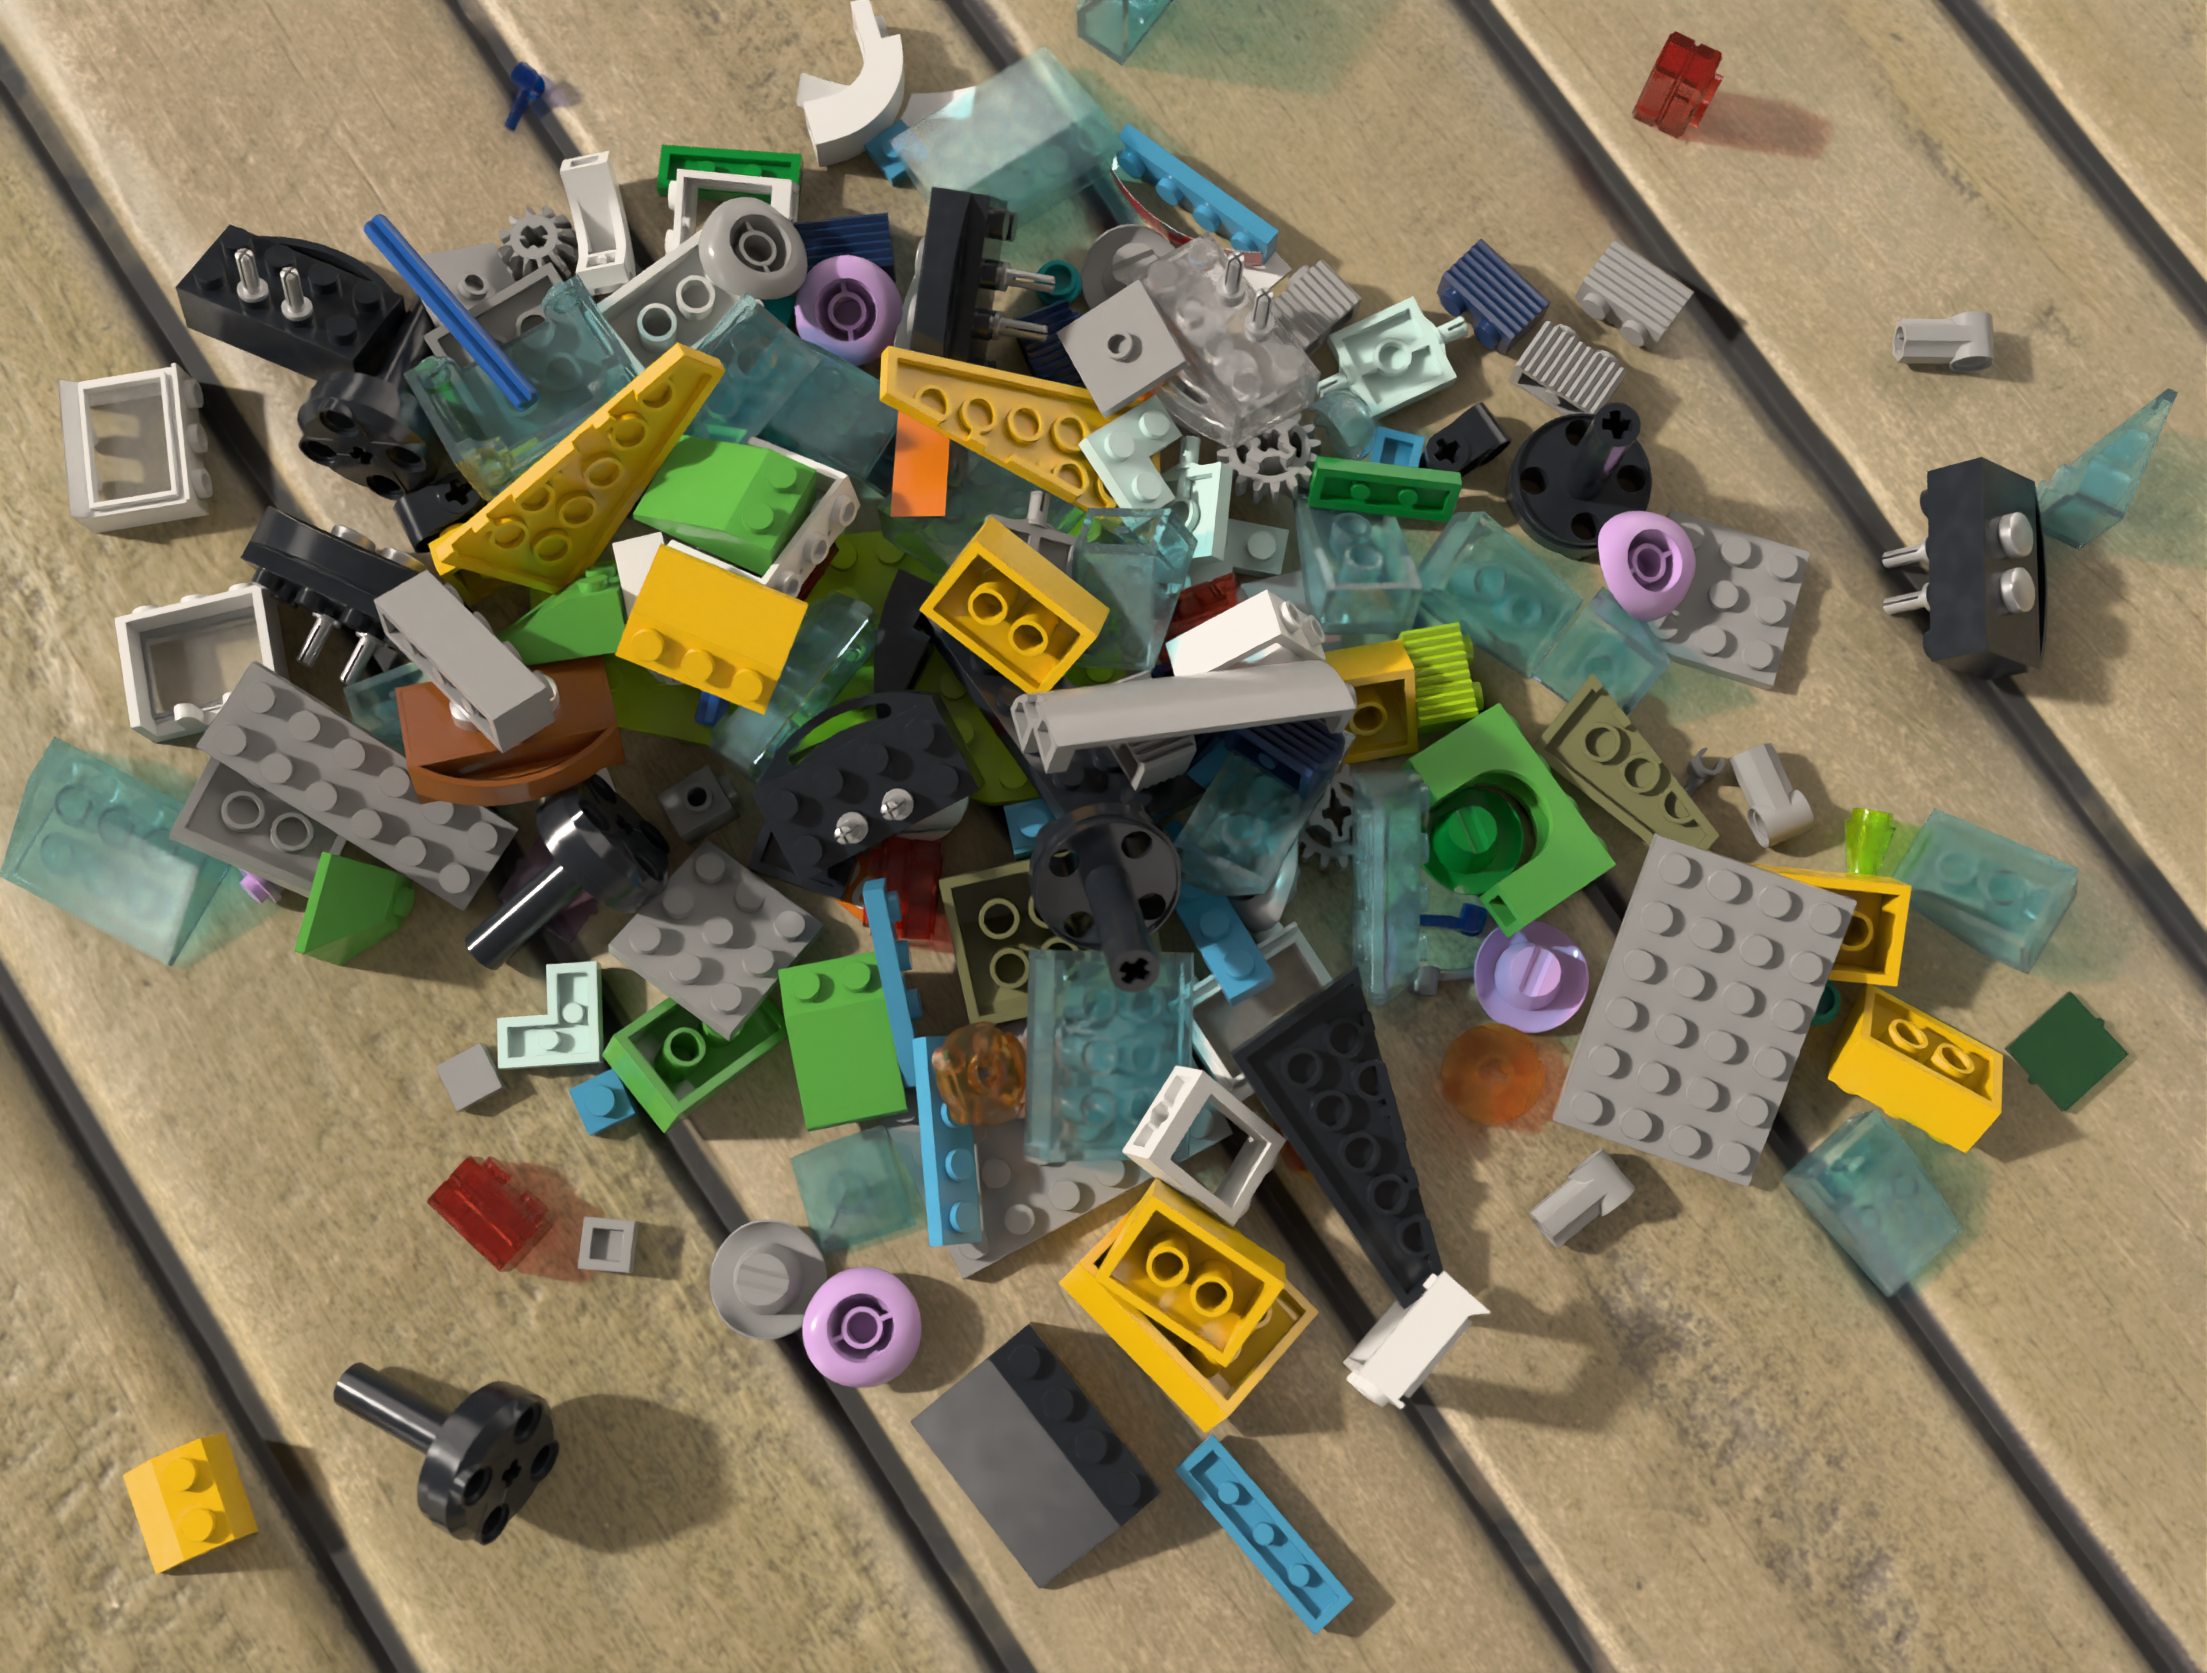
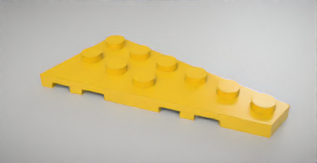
M677 342L435 549L440 563L552 594L578 576L585 574V569L593 566L726 372L721 361L716 357Z
M888 346L881 354L879 401L1147 546L1152 547L1159 542L1160 509L1132 527L1078 445L1087 436L1144 401L1134 400L1105 418L1088 389L892 346ZM1159 451L1149 459L1160 474Z

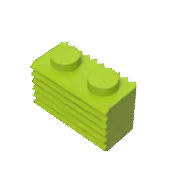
M1459 622L1401 632L1398 639H1401L1415 671L1418 736L1443 730L1458 729L1479 715L1478 711L1484 708L1483 693L1480 683L1478 681L1472 682L1468 664L1474 662L1473 645L1469 635H1462Z

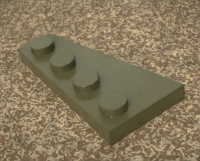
M1594 673L1589 676L1532 746L1535 753L1541 755L1551 768L1650 845L1656 833L1708 850L1720 836Z

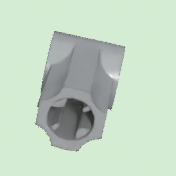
M1968 311L1954 315L1949 319H1900L1895 325L1892 355L1896 358L1897 363L1949 364V368L1952 371L1961 373L1982 371L1995 363L1993 317L1990 313L1984 311Z
M1772 742L1748 749L1729 760L1749 805L1747 819L1751 832L1763 848L1771 847L1813 830L1814 816L1811 807L1799 790H1793Z
M1603 1148L1579 1163L1567 1175L1569 1179L1551 1192L1528 1212L1533 1224L1555 1248L1563 1245L1598 1215L1602 1217L1617 1208L1636 1190Z

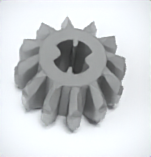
M527 205L524 218L519 219L509 215V223L512 229L499 230V239L503 246L498 250L502 262L508 265L507 270L511 277L518 281L551 262L562 278L570 280L571 272L567 266L577 265L579 253L576 250L578 249L576 231L572 230L570 220L563 214L556 216L553 209L547 205L544 206L538 215H536L533 208Z

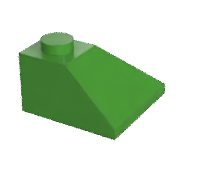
M322 852L294 951L328 964L337 966L344 964L401 928L403 917H407L410 914L414 904L415 892L411 888L413 880L398 872L332 853Z

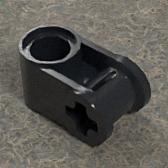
M1480 402L1466 410L1454 422L1438 433H1435L1428 440L1425 452L1420 457L1418 468L1460 472L1462 478L1477 467H1481L1496 458L1511 444L1513 439L1484 402Z
M455 471L421 490L414 491L400 498L394 504L393 510L414 551L424 554L431 552L428 544L438 539L441 532L454 524H464L475 516L472 511L475 510L478 513L494 499V496L487 487L481 485L474 475L466 471ZM465 495H467V498L469 500L468 503H466V499L464 497Z

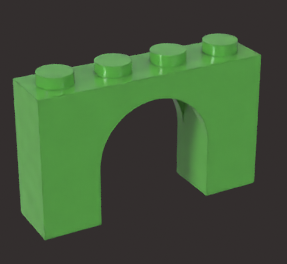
M1497 703L1408 759L1393 775L1421 816L1456 793L1473 786L1498 788L1513 796L1523 806L1531 820L1534 831L1532 853L1524 866L1495 884L1479 897L1507 938L1516 934L1616 865L1610 856L1609 849L1604 840L1592 832L1580 815V809L1576 801L1570 795L1564 793L1551 775V769L1547 761L1541 755L1535 753L1522 735V729L1518 721L1508 714L1500 703Z

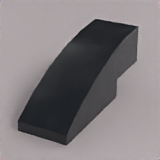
M898 569L887 595L878 627L874 654V692L915 690L935 650L931 636L922 633L921 623L925 614L919 610L934 590L935 584L901 569ZM876 704L877 719L887 718L891 715V707L888 704Z

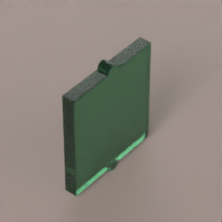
M2071 991L2061 996L2004 1048L2029 1075L2028 1082L2031 1085L2037 1084L2062 1112L2067 1111L2128 1055L2124 1048L2103 1027L2105 1024L2102 1018H2095Z

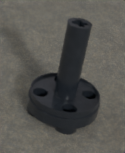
M418 294L414 296L375 377L356 372H333L324 375L309 390L297 414V423L302 433L298 446L307 458L315 463L329 467L340 476L356 484L369 488L372 492L383 498L395 501L407 495L408 491L421 489L434 481L444 460L447 447V435L440 420L424 403L416 398L436 358L423 337L436 329V326Z
M1609 403L1603 406L1596 415L1577 413L1560 416L1539 427L1523 442L1509 470L1505 500L1518 525L1537 544L1562 554L1568 559L1584 560L1591 555L1599 554L1598 536L1603 525L1609 519L1628 511H1646L1652 488V474L1647 455L1636 439L1640 433L1641 423L1638 414L1633 408L1623 403ZM1566 434H1577L1582 438L1577 447L1569 443ZM1617 479H1629L1634 483L1637 492L1624 491L1618 485ZM1531 480L1540 487L1541 493H1527L1521 487L1520 481ZM1582 525L1590 531L1592 539L1582 540L1574 535L1571 526Z
M595 773L588 779L566 790H561L558 793L547 796L544 802L537 808L536 823L541 837L554 856V859L466 936L465 943L469 952L486 968L491 970L499 969L585 892L616 911L634 913L642 906L648 905L666 889L669 865L667 854L670 852L666 839L654 825L646 821L634 807L617 794L598 774Z
M1125 802L1122 804L1098 803L1084 806L1042 826L1036 834L1035 848L1029 863V884L1039 915L1054 934L1069 944L1084 949L1103 951L1111 980L1118 989L1130 993L1146 990L1155 983L1160 973V965L1150 935L1157 931L1173 912L1181 888L1180 861L1169 833L1150 814L1146 807L1135 802ZM1142 831V833L1135 838H1124L1131 832ZM1060 850H1071L1068 854L1064 856H1052L1054 853ZM1155 893L1150 898L1140 899L1143 895ZM1075 912H1084L1077 917H1068Z
M358 1362L350 1366L342 1374L334 1389L333 1399L336 1405L426 1455L417 1487V1501L420 1512L436 1528L461 1541L474 1540L481 1545H489L494 1542L504 1531L509 1520L518 1513L530 1498L538 1483L549 1474L558 1458L559 1443L554 1439L552 1414L548 1402L543 1397L520 1385H513L506 1381L486 1384L468 1396L452 1412L367 1364Z

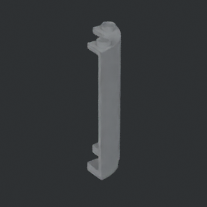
M1306 660L1022 694L1015 699L1010 710L1022 753L1040 752L1045 772L1048 774L1067 771L1074 751L1084 748L1325 718L1331 734L1342 733L1357 709V698L1354 687L1350 683H1344L1340 675L1329 664L1321 660Z

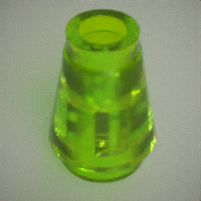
M1852 808L1851 818L1845 819L1846 873L1877 876L1896 831V827L1892 826L1893 814L1871 809Z

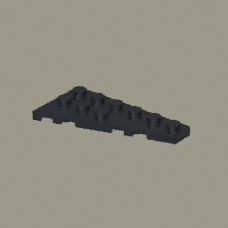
M924 615L921 623L922 629L927 635L931 636L938 652L1057 820L1071 811L1088 805L1135 802L1142 804L1155 819L1161 821L1203 799L1207 790L1185 773L1136 792L1108 746L1077 749L1074 751L1067 771L1046 774L1040 752L1022 753L1010 710L1015 699L1019 695L1027 693ZM1062 676L1050 691L1077 687ZM1138 831L1131 832V833H1129L1128 835H1126L1125 837H1127V836H1129V835H1131V834H1134V833H1136V832H1138Z
M1353 965L1228 1054L1398 1304L1403 1309H1406L1420 1299L1427 1291L1423 1287L1427 1279L1432 1274L1438 1277L1444 1270L1430 1220L1426 1217L1419 1193V1181L1415 1168L1412 1167L1405 1143L1407 1141L1387 1067L1382 1061L1374 1033L1376 1028L1371 1011H1368L1361 986L1363 982L1359 968Z

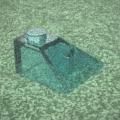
M1602 587L1533 678L1568 703L1589 676L1594 673L1618 706L1628 716L1670 665L1671 661L1648 623L1631 617L1617 602L1613 594L1605 587Z
M879 1125L830 1141L790 1158L812 1237L822 1255L917 1225L890 1134L885 1126Z

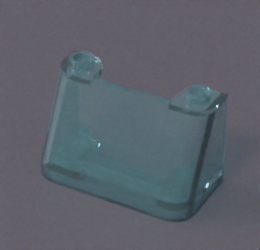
M579 275L565 282L557 283L548 290L541 305L542 311L547 318L546 321L500 346L501 350L539 393V400L528 410L522 412L517 410L476 361L461 368L450 357L431 356L421 361L417 367L403 374L455 466L487 502H491L639 376Z

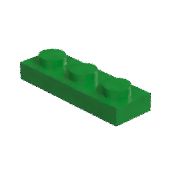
M661 145L657 190L660 197H668L669 184L671 180L676 181L677 169L793 180L799 185V206L804 162L802 154ZM698 188L697 199L728 201L739 197H752L771 204L772 195Z
M1317 456L1307 492V501L1310 507L1450 523L1462 487L1460 472Z

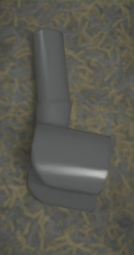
M1708 748L1701 749L1688 763L1687 772L1689 778L1683 789L1690 798L1693 797L1703 783L1710 782L1724 768V758H1721L1712 770L1706 769L1702 765L1701 757Z
M1435 966L1416 968L1410 974L1408 991L1413 995L1437 996L1438 982L1473 980L1474 967L1449 970L1440 969Z

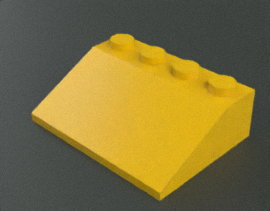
M1136 1204L1059 1284L1206 1433L1232 1414L1319 1311L1286 1279L1284 1288L1225 1368L1094 1280L1096 1273L1126 1220L1137 1206ZM1230 1226L1231 1228L1242 1234L1235 1226Z

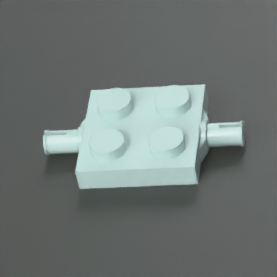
M1414 296L1330 334L1327 344L1338 363L1339 373L1316 382V391L1324 402L1348 390L1358 400L1369 423H1372L1454 385L1457 376L1446 357L1445 345L1463 336H1467L1469 333L1467 324H1463L1464 319L1459 316L1436 328L1423 315Z
M1195 436L1180 438L1179 463L1165 473L1160 474L1175 499L1160 509L1159 542L1149 547L1138 541L1136 568L1145 573L1167 571L1164 597L1173 600L1185 598L1186 572L1189 569L1198 565L1224 561L1233 468L1223 462L1199 465L1198 458L1201 439Z

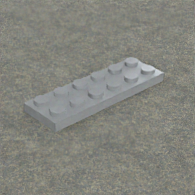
M258 661L251 662L196 745L203 752L462 911L467 908L521 827L489 806L461 805L443 801L420 805L407 768L405 753Z

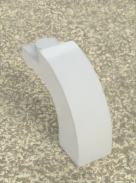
M870 0L851 2L853 27L864 60L860 75L852 85L842 92L803 102L807 128L819 168L849 160L865 151V144L892 126L903 101L905 75L900 34L888 37L883 15L874 16Z
M606 151L563 160L560 174L577 236L579 259L575 273L580 290H588L589 296L615 292L636 277V269L627 218L610 152Z

